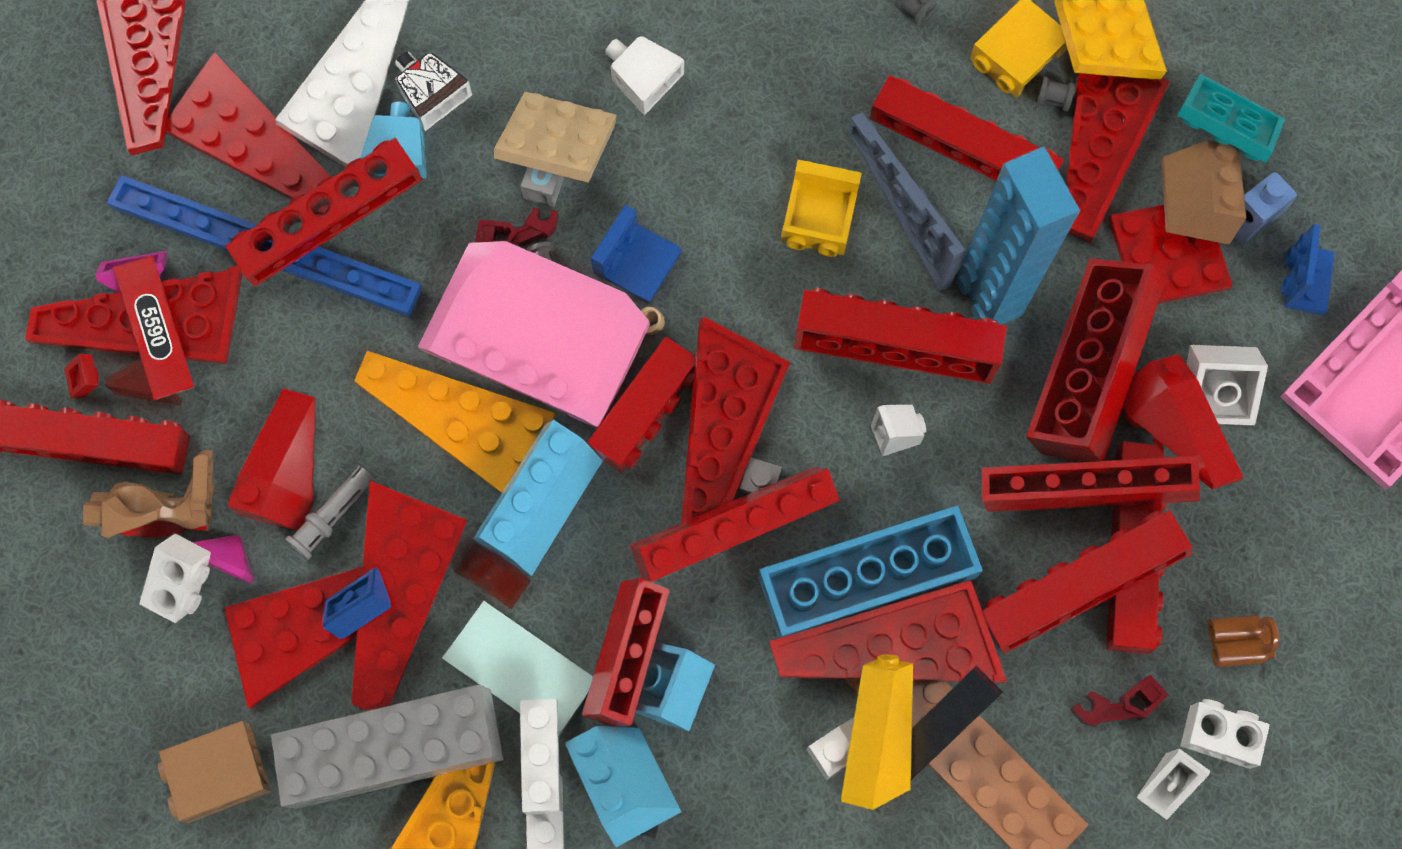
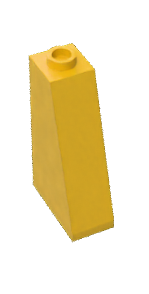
M883 654L877 656V660L863 665L841 802L874 810L911 790L913 663L899 661V656Z

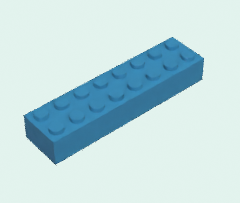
M1041 147L1003 164L961 264L956 282L963 295L968 294L973 304L971 310L975 320L990 318L998 321V324H1004L1023 315L1080 212L1045 147Z

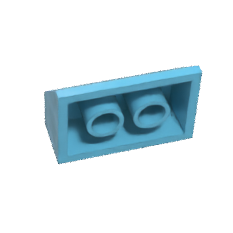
M596 726L565 743L600 822L615 847L624 844L681 812L640 728Z

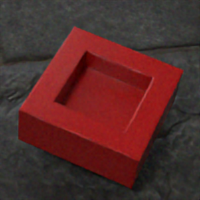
M79 354L64 368L70 399L85 398L98 386L99 373L94 366L92 354Z

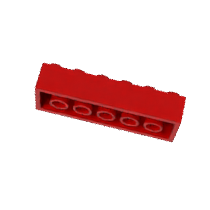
M1089 259L1026 435L1040 454L1086 462L1104 461L1164 287L1163 281L1152 264Z
M814 288L811 291L804 290L793 349L990 384L1002 364L1007 325L998 324V321L990 318L968 319L957 312L934 313L929 308L923 306L906 308L900 307L895 302L889 300L872 302L866 301L863 297L855 294L838 296L831 294L828 290Z

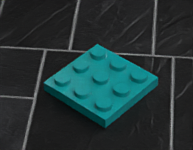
M1199 74L1177 114L1189 127L1194 129L1201 128L1211 133L1213 139L1224 145L1231 144L1240 149L1241 153L1247 158L1254 161L1261 160L1265 163L1274 151L1285 118L1202 74Z

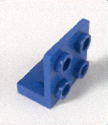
M625 205L591 257L593 273L650 303L681 255L682 249L638 225L637 211Z
M1313 224L1305 234L1302 233L1299 236L1298 242L1293 247L1290 246L1288 248L1285 265L1289 266V274L1284 278L1281 286V295L1285 296V308L1324 315L1327 312L1335 252L1318 248L1321 225Z

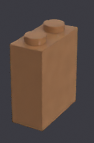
M245 721L237 722L159 752L162 762L158 763V771L162 781L168 783L171 797H168V806L173 817H178L180 822L190 823L271 792L252 726Z

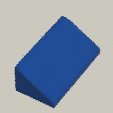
M378 569L370 570L325 600L324 629L343 639L390 609V598Z

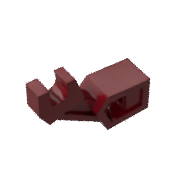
M533 208L524 223L525 225L514 229L510 222L479 220L475 243L496 242L497 234L508 236L505 241L518 247L543 237L549 239L557 229L558 211L551 210L550 218L546 221H541L539 219L540 209Z
M1150 674L1120 696V703L1110 704L1111 701L1091 691L1085 696L1092 704L1090 712L1083 710L1079 703L1072 707L1070 711L1082 724L1096 727L1099 723L1129 719L1142 720L1169 694ZM1135 693L1147 705L1144 709L1139 710L1135 706L1130 705L1129 700L1134 698Z

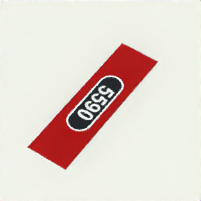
M153 255L113 267L153 399H160L194 388Z

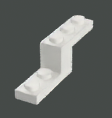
M520 700L522 812L526 814L527 849H564L562 776L559 774L558 700Z

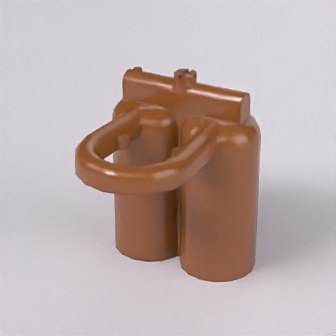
M1257 615L1208 620L1207 629L1209 640L1212 643L1213 663L1216 668L1263 664L1268 659L1276 658L1275 651L1278 649L1280 637L1278 626L1272 617L1260 618Z

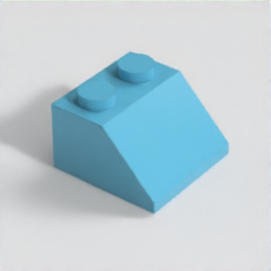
M655 642L635 713L668 726L690 731L715 664L688 649Z

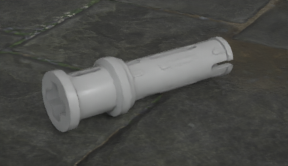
M358 466L316 513L308 514L305 517L306 522L293 536H287L285 541L300 555L309 560L312 556L311 551L324 537L329 538L332 535V526L369 487L370 481H375V478L363 467Z

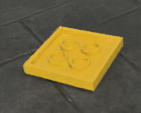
M1054 0L1074 73L1161 80L1167 72L1144 0Z

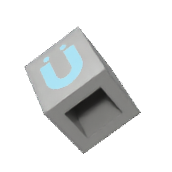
M527 167L521 183L523 199L554 207L564 176Z

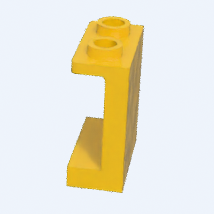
M1020 0L974 44L970 59L979 72L987 73L996 81L1001 91L1007 94L1011 93L1014 97L1018 98L1024 86L1055 56L1059 58L1067 50V45L1059 23L1031 0Z
M798 160L780 242L786 243L787 247L794 250H804L805 247L815 249L821 255L827 257H835L838 254L844 255L862 173Z

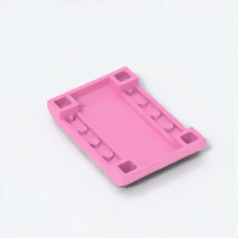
M1402 270L1280 396L1384 490L1391 487L1402 475Z

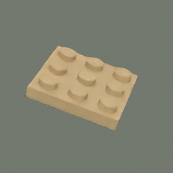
M524 92L494 148V158L589 183L614 129L616 115L600 109L576 105L569 101H560L537 93Z

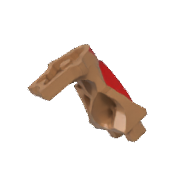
M214 450L200 451L198 455L194 456L192 476L184 497L174 498V493L154 491L138 483H117L109 493L93 492L90 502H86L83 505V525L101 526V536L107 538L116 534L136 537H165L174 534L179 535L186 530L209 531L215 490L213 481Z

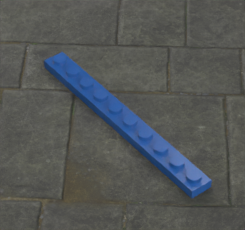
M122 175L107 201L111 209L226 251L228 250L225 245L232 242V238L236 234L244 230H251L257 226L255 223ZM273 240L266 241L262 245L261 251L269 250L273 245ZM317 247L281 270L410 317L422 290L420 283L321 247Z

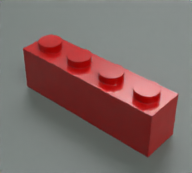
M668 337L663 339L587 442L606 464L621 474L626 467L632 469L642 455V451L639 449L645 441L652 442L658 435L662 427L659 422L666 413L671 415L677 409L681 402V398L678 396L685 386L689 389L693 386L696 356Z
M641 577L620 583L582 716L611 727L632 725L669 595V589Z

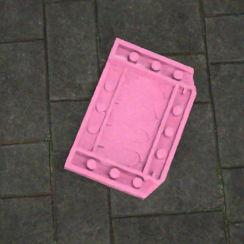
M506 241L469 243L418 348L421 351L448 363L457 364L565 412L574 419L598 428L610 411L650 326V322L623 291Z

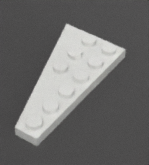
M365 0L275 119L276 125L343 167H346L351 161L360 158L372 119L377 113L409 0Z

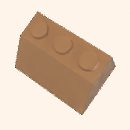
M1207 140L1164 156L1161 163L1166 232L1230 245L1246 219L1239 149L1230 144L1224 145Z

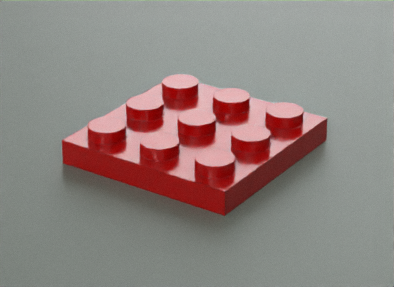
M1164 205L1110 215L1108 220L1120 260L1122 262L1152 264L1163 281L1164 287L1158 304L1230 290L1233 286L1219 242L1166 232Z

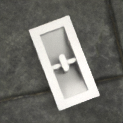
M1181 749L1168 752L1154 770L1137 798L1167 820L1206 779L1210 770Z

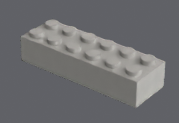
M480 684L271 734L281 807L294 809L503 760L491 689Z

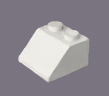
M1190 345L1187 366L1198 379L1218 424L1255 425L1268 364L1258 348Z

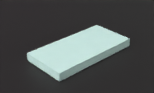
M483 601L442 657L443 660L477 684L491 689V693L518 713H520V700L557 699L558 738L586 700L593 678L592 675L485 601Z

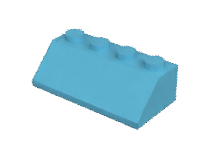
M555 420L546 423L473 540L532 576L603 460L581 437Z

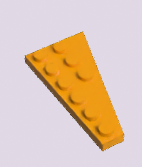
M370 351L366 352L354 380L358 386L403 418L404 421L419 430L433 443L500 493L505 489L544 425L556 418L554 412Z
M496 762L435 776L391 849H475Z

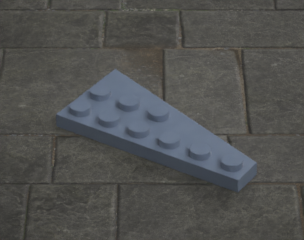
M863 112L851 117L848 132L938 291L940 292L951 287L966 249L929 202L925 191L917 186L878 134L873 122H869Z

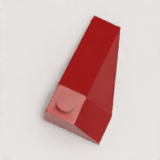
M1179 354L1152 361L1133 375L1121 410L1130 424L1135 428L1140 426L1154 436L1153 442L1160 448L1166 446L1178 457L1198 456L1199 480L1209 488L1215 489L1242 480V472L1199 381Z
M282 389L238 475L227 504L237 515L296 532L306 522L305 517L310 512L314 493L315 397Z

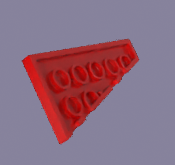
M215 52L168 117L166 134L290 200L301 194L306 195L317 188L321 180L330 176L291 133L276 125V117ZM330 205L321 206L317 214L323 215L327 213Z
M1077 73L1066 186L1080 212L1068 233L1089 243L1092 242L1170 83L1169 80L1163 77L1161 80Z
M238 266L228 267L229 270L215 273L211 271L199 273L196 277L181 280L174 278L161 281L186 360L227 364L243 275ZM121 292L112 294L101 293L94 295L93 298L78 301L66 300L31 308L25 340L29 343L140 355Z
M704 316L699 319L681 523L733 501L790 364L789 361Z

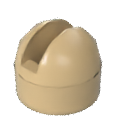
M654 307L643 308L641 312L650 323L658 320L656 324L648 328L646 334L654 335L660 333L665 325L663 314Z

